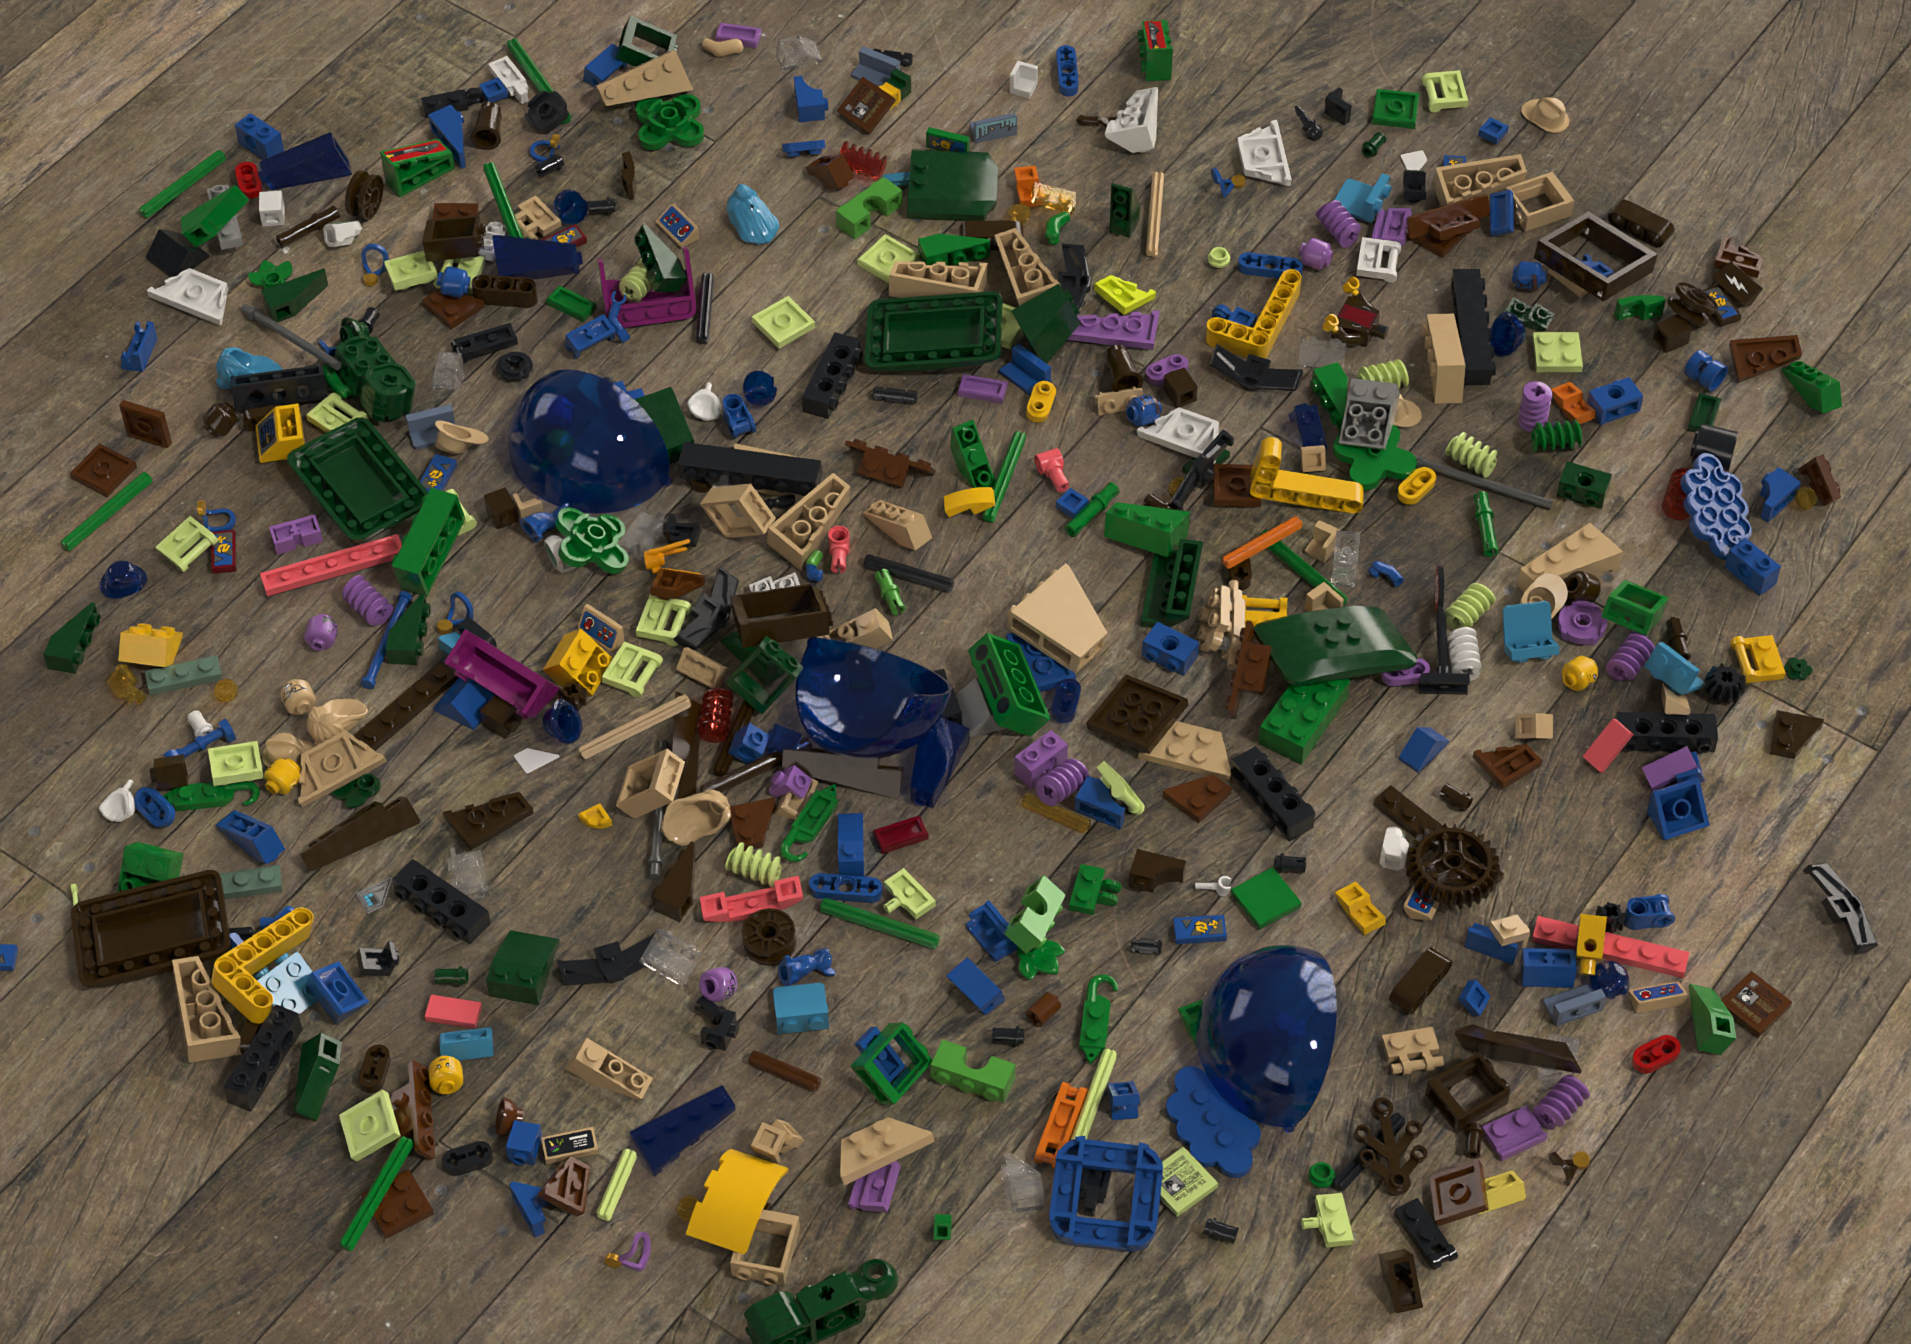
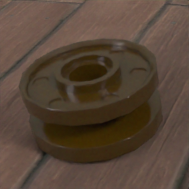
M362 170L354 173L345 195V209L348 215H359L362 219L370 220L375 216L380 207L384 189L383 179L380 175H369L368 172Z
M1679 282L1675 287L1677 294H1671L1667 299L1668 305L1675 313L1698 326H1706L1711 320L1709 314L1714 315L1719 308L1716 301L1708 293L1687 282Z
M772 908L762 909L751 914L744 922L742 928L744 949L752 961L766 966L777 965L783 960V956L789 955L791 957L795 952L797 945L793 920L785 912Z

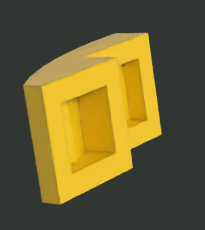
M992 487L965 489L944 496L945 512L949 518L968 509H971L975 515L995 506L994 490Z
M1356 881L1335 892V896L1344 911L1364 935L1386 924L1385 916L1371 903L1370 895Z

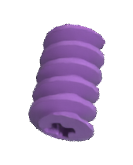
M1335 200L1326 203L1317 210L1316 217L1335 240L1339 242L1341 247H1350L1357 241L1361 226L1359 223H1356L1354 217H1351L1352 215L1347 212V209L1342 206L1340 201Z
M1533 381L1527 383L1523 388L1518 423L1521 428L1528 432L1532 431L1536 422H1540L1542 426L1545 422H1548L1552 391L1546 384Z
M362 575L351 578L343 589V600L349 603L370 625H381L391 616L393 605L389 604L388 600L382 597V594L377 592L376 588L371 586L368 581H365Z
M1632 630L1606 664L1607 673L1618 681L1633 680L1655 649L1654 644L1647 636Z
M1071 758L1067 759L1037 781V795L1046 805L1056 806L1057 803L1062 802L1070 794H1073L1082 787L1087 776H1089V772L1080 761Z
M1572 1075L1563 1076L1553 1086L1552 1090L1546 1094V1097L1542 1098L1540 1103L1534 1107V1116L1546 1129L1553 1130L1555 1126L1563 1127L1565 1120L1571 1118V1113H1576L1578 1107L1584 1104V1100L1590 1097V1092L1576 1077Z

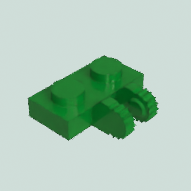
M1081 864L1070 900L1069 910L1094 915L1097 904L1115 906L1117 905L1118 897L1109 893H1119L1122 886L1118 881L1104 880L1105 869Z

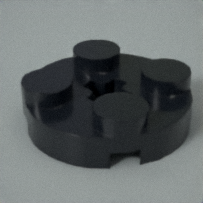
M542 91L536 94L527 105L529 107L528 113L525 112L527 123L534 130L542 134L550 133L551 130L557 128L569 116L565 99L556 91L550 93Z

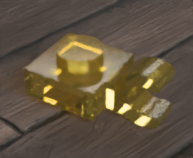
M119 664L107 681L117 697L126 699L130 704L136 700L139 705H142L146 699V695L135 687L138 680L130 668L125 664Z

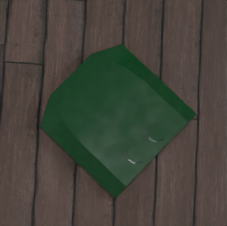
M912 149L907 218L985 221L987 214L995 209L997 200L998 168L989 153Z

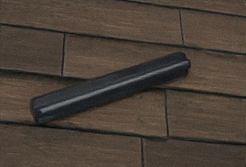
M704 272L701 276L696 342L698 344H707L709 342L714 275L711 272Z
M867 554L864 559V567L879 572H882V569H887L892 576L951 592L954 586V579L871 554Z
M1397 1112L1390 1117L1394 1136L1405 1125V1117ZM1380 1128L1373 1136L1384 1144ZM1364 1145L1333 1179V1186L1339 1191H1344L1365 1169V1167L1359 1164L1358 1158L1363 1150H1372L1367 1145ZM1363 1156V1159L1365 1161H1371V1158L1369 1156Z

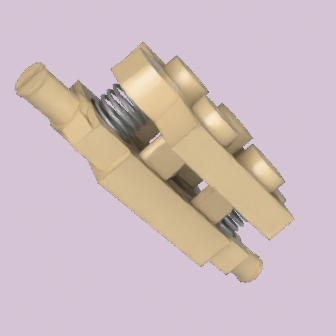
M1231 580L1229 587L1223 585L1220 588L1213 587L1208 593L1206 605L1202 606L1198 612V620H1200V627L1197 633L1199 650L1208 652L1210 649L1213 651L1221 649V658L1227 660V669L1229 670L1237 668L1235 656L1237 650L1241 649V628H1245V599H1242V591L1238 590L1239 582L1237 580Z

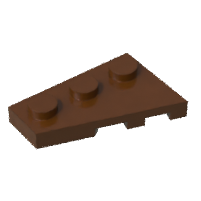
M1798 335L1730 340L1729 343L1737 383L1799 360L1802 356Z

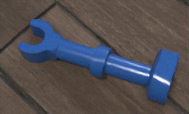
M223 719L218 722L217 729L203 737L198 736L194 738V742L181 749L169 750L163 756L169 757L184 754V757H187L198 750H205L208 744L221 737L226 742L231 743L236 740V736L229 722Z

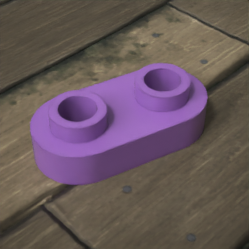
M1174 354L1150 364L1146 369L1147 382L1154 386L1164 385L1165 374L1183 367L1188 372L1187 358L1183 355Z
M1418 658L1415 667L1381 673V679L1389 686L1418 684L1420 674L1429 673L1430 666L1425 660Z

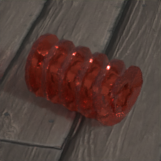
M845 141L839 154L844 155L851 171H855L856 174H863L865 177L871 176L874 180L879 179L885 171L887 156L884 155L880 159V152H876L872 156V149H868L866 154H864L865 147L861 146L857 151V144H852L849 148V142Z
M1679 468L1672 472L1663 498L1662 510L1665 515L1674 520L1681 521L1689 517L1683 505L1687 495L1682 490L1680 480L1690 468Z
M713 688L704 693L698 734L703 740L711 743H720L727 739L726 734L730 731L729 724L731 723L730 716L732 715L731 709L734 699L731 691L723 688Z

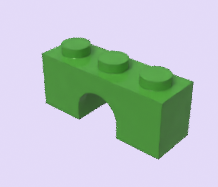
M885 177L872 183L870 187L858 193L853 199L836 210L837 227L853 239L858 238L871 228V211L881 212L887 217L903 206L902 190Z
M1043 875L1027 887L1020 901L1026 908L1011 918L1004 934L1025 953H1028L1033 948L1039 949L1047 940L1046 933L1055 924V921H1053L1054 917L1063 908L1061 903L1065 894Z
M942 1039L931 1063V1078L940 1084H950L959 1087L964 1092H973L984 1096L990 1101L997 1100L1004 1103L1015 1080L1016 1064L991 1056L985 1067L971 1069L965 1065L967 1062V1048Z

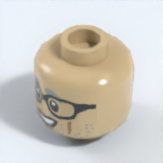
M293 679L288 681L280 693L286 710L292 715L306 714L316 703L314 692L305 680Z

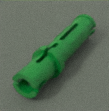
M1109 482L1098 494H1094L1091 497V501L1064 526L1066 533L1071 537H1076L1120 493L1118 486L1113 482Z
M1480 491L1478 492L1480 499H1478L1477 493L1473 495L1476 508L1474 515L1479 523L1484 549L1483 553L1486 557H1493L1492 550H1494L1495 555L1499 553L1492 520L1494 513L1489 505L1488 493Z

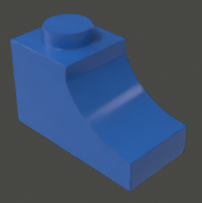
M802 76L794 77V92L799 122L825 120V111L829 109L828 99L823 98L822 89L817 90L808 86Z
M1780 467L1772 473H1767L1761 481L1763 486L1760 495L1766 500L1761 518L1766 522H1770L1798 496L1801 482Z
M1087 776L1075 797V812L1120 830L1124 824L1125 808L1118 805L1111 798L1110 789L1100 779Z

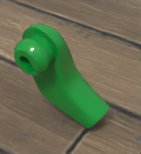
M1064 211L1047 220L1045 238L1048 239L1047 241L1050 245L1059 243L1060 229L1070 221L1068 212Z
M324 364L323 371L328 388L333 393L341 396V399H347V396L352 395L348 385H343L334 368Z

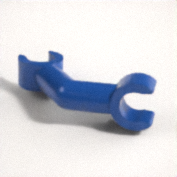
M614 291L611 296L612 306L608 320L615 328L619 339L624 343L630 339V335L620 324L617 317L621 305L626 301V294H624L621 302H617L614 299L616 291Z

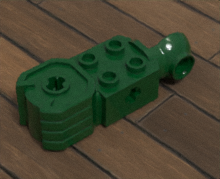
M344 317L339 331L342 343L336 347L335 359L342 363V367L339 370H335L336 373L348 385L354 397L359 396L361 398L360 404L372 419L384 422L385 416L388 417V420H395L402 417L404 411L405 415L410 414L416 387L414 378L404 366L394 361L377 337H370L368 327L364 322Z
M871 1259L862 1263L856 1271L851 1273L843 1271L839 1274H831L816 1285L805 1286L799 1293H796V1299L791 1292L779 1291L753 1303L744 1312L747 1320L745 1331L750 1336L753 1344H817L861 1323L866 1316L867 1303L887 1298L895 1291L899 1279L897 1271L889 1262L883 1259ZM875 1274H878V1275H880L881 1277H880V1278H877V1279H874V1278H871L870 1276L875 1275Z

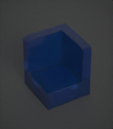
M774 723L769 729L768 734L770 736L764 751L772 753L776 750L783 753V749L797 750L802 734Z

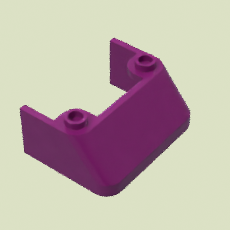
M686 246L682 247L687 279L679 292L654 291L646 293L645 297L639 302L631 303L626 300L621 305L617 317L623 327L688 319L695 314V293L689 250ZM597 258L606 318L608 319L612 306V293L616 291L614 299L617 302H621L623 296L619 291L620 281L616 279L606 280L602 258Z
M466 629L444 661L445 664L456 669L454 672L456 676L464 681L470 678L515 706L517 708L515 713L526 720L529 716L535 718L560 689L552 682Z

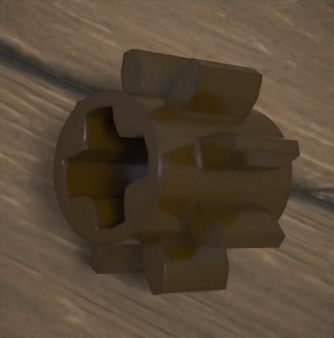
M579 682L566 683L562 689L558 690V705H564L566 712H579L582 705H587L586 688L580 689Z

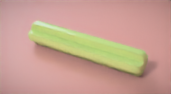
M630 1149L623 1150L597 1210V1217L605 1221L611 1219L637 1159L635 1151Z

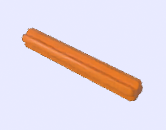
M1297 516L1290 518L1222 557V564L1226 569L1234 567L1302 528V521Z

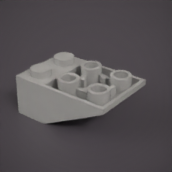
M1351 378L1339 444L1386 449L1400 397L1397 384Z

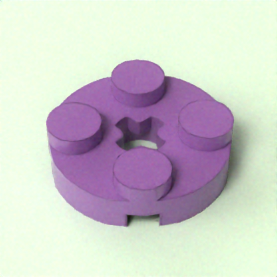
M1588 601L1572 602L1571 606L1563 607L1558 618V629L1560 630L1561 638L1576 644L1596 645L1599 639L1604 636L1607 627V619L1601 617L1600 607ZM1580 620H1584L1587 625H1580L1578 623Z

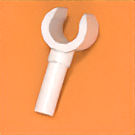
M1222 876L1219 878L1218 883H1195V889L1216 890L1217 894L1226 896L1230 892L1231 887L1225 886H1229L1232 880L1230 877Z

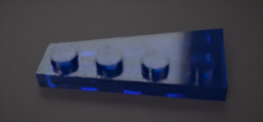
M721 1085L630 1131V1137L653 1175L657 1176L662 1171V1168L669 1162L675 1161L684 1149L698 1142L702 1134L707 1130L711 1131L736 1110L735 1103L724 1086Z

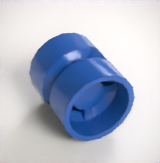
M1701 349L1691 356L1684 368L1686 376L1694 381L1699 380V384L1711 392L1721 385L1728 372L1727 366L1718 360L1713 361L1712 356Z

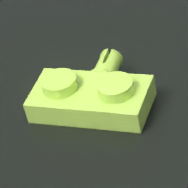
M904 868L884 881V887L893 895V899L883 904V908L888 914L901 906L915 919H918L936 906L935 899Z
M1343 1194L1316 1195L1314 1201L1317 1216L1301 1218L1302 1229L1318 1228L1323 1235L1326 1248L1352 1245L1354 1238Z

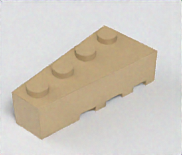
M671 50L595 85L604 106L693 90L676 50Z
M1521 154L1437 167L1435 169L1433 186L1440 207L1486 194L1490 201V194L1505 191L1506 187L1525 181L1527 170Z
M1016 228L995 235L1002 261L1019 306L1059 283L1053 278L1049 269L1042 264L1038 255L1034 254L1030 249V245Z
M895 261L889 275V296L903 298L984 292L987 282V263H979V266H968V263L959 262V266H945V262L926 265L925 262Z
M1427 314L1426 323L1422 324V336L1425 337V350H1428L1427 359L1430 364L1435 404L1462 403L1465 361L1454 314Z
M832 473L768 527L767 544L802 571L806 565V560L818 548L848 504L850 486L836 474Z
M1589 523L1522 567L1517 587L1525 592L1536 578L1547 573L1556 574L1565 583L1567 578L1576 571H1584L1598 578L1604 572L1609 570L1614 572L1620 569L1623 551L1594 525Z
M195 956L172 960L173 978L188 1062L192 1063L241 1055V1038L237 1030L235 1031L228 1012L226 1013L218 993L215 992L200 958Z

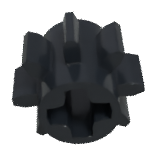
M1607 902L1603 907L1597 906L1596 915L1607 917L1605 932L1613 934L1617 929L1623 930L1627 914L1621 913V905Z

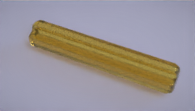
M1026 793L1022 799V806L1082 833H1087L1090 829V819L1058 805L1048 806L1038 796Z

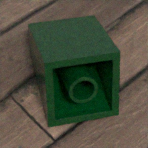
M1059 283L1012 310L1023 335L1034 353L1046 364L1081 324L1077 317L1080 312L1073 302L1074 300L1068 289L1063 291Z
M672 387L628 401L631 432L652 470L679 461L684 442L694 443V438Z

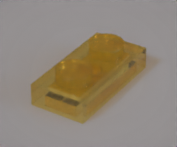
M1034 182L1031 190V204L1073 214L1076 206V192Z

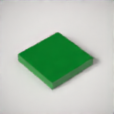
M1377 89L1372 124L1415 129L1420 93Z
M1274 867L1231 889V895L1259 930L1300 909L1302 906V902Z

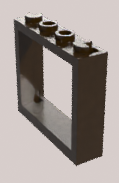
M1588 211L1539 239L1534 259L1601 301H1605L1652 273L1658 254ZM1583 235L1629 265L1606 278L1559 247Z
M816 583L730 596L733 619L743 648L757 646L766 635L777 643L830 635L829 627L833 626L831 612H829V606L826 604L823 591L818 590ZM805 609L813 610L812 613L754 622H749L748 618Z

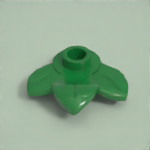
M264 260L259 267V272L248 273V277L252 284L263 286L264 289L284 283L292 275V265L290 261H285L277 267L271 262Z
M1046 940L1039 949L1033 948V951L1028 953L1017 947V956L1020 959L1019 971L1026 979L1032 980L1037 972L1051 975L1058 974L1059 965L1056 957L1065 953V949L1059 943Z

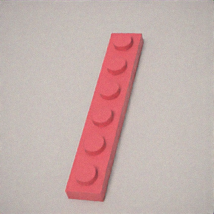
M395 534L262 572L260 576L268 597L390 562L399 553L402 545L399 535Z
M1538 916L1532 942L1559 949L1575 950L1578 925ZM1605 932L1602 959L1684 978L1689 952ZM1586 944L1585 949L1592 952L1594 951V946Z

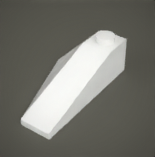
M1157 87L1137 90L1126 102L1127 107L1125 110H1119L1117 119L1111 120L1107 124L1105 132L1107 139L1132 153H1146L1154 149L1157 129Z

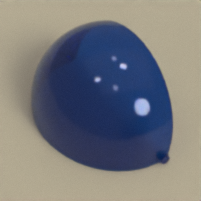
M565 369L553 371L537 380L524 393L515 407L508 431V451L513 470L520 481L532 493L555 506L560 507L568 502V507L578 509L583 513L601 514L623 511L644 503L662 487H668L672 482V478L669 477L667 449L653 420L630 395L604 378L579 370Z
M812 637L807 640V647L800 662V665L804 668L796 680V706L806 733L820 747L850 758L879 759L902 753L918 744L931 733L946 710L952 687L946 679L934 671L892 653L852 642Z
M1273 945L1246 953L1229 964L1218 975L1206 993L1198 1013L1196 1024L1197 1049L1202 1066L1214 1088L1240 1113L1263 1124L1283 1127L1284 1131L1288 1133L1295 1131L1297 1124L1306 1116L1315 1102L1324 1082L1332 1055L1336 1031L1337 999L1333 974L1325 957L1316 950L1295 945Z

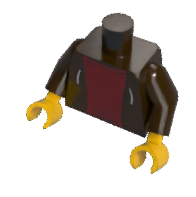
M1356 277L1349 278L1348 282L1343 285V291L1348 294L1352 293V297L1348 296L1337 317L1334 314H1329L1325 318L1323 330L1326 332L1332 330L1331 340L1341 342L1344 346L1366 347L1373 336L1385 340L1389 327L1379 324L1380 311L1366 299L1361 290H1357L1360 283Z

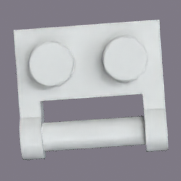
M1362 237L1356 276L1384 279L1388 283L1395 282L1397 279V258L1401 252V244L1396 241ZM1383 251L1389 253L1387 268L1380 267Z

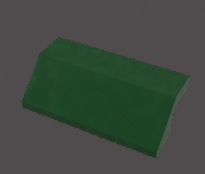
M1180 538L1178 550H1174L1168 557L1154 553L1141 627L1153 628L1157 622L1172 627L1190 618L1203 541Z

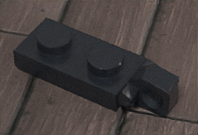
M480 87L422 97L421 101L425 116L428 118L429 114L449 105H452L456 111L468 110L469 106L482 103L483 97Z
M1084 1169L1080 1186V1199L1085 1200L1083 1215L1094 1217L1097 1203H1104L1112 1171Z

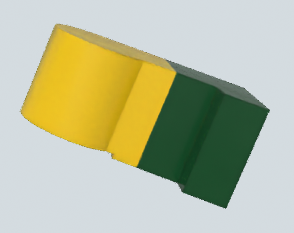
M897 68L891 72V78L879 86V88L896 99L890 109L911 93V76Z

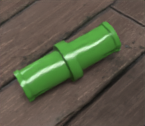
M887 569L881 570L884 578L877 571L874 577L881 589L880 594L882 598L886 600L891 610V614L894 616L899 615L896 606H898L902 614L906 607L900 598L898 586L893 583Z

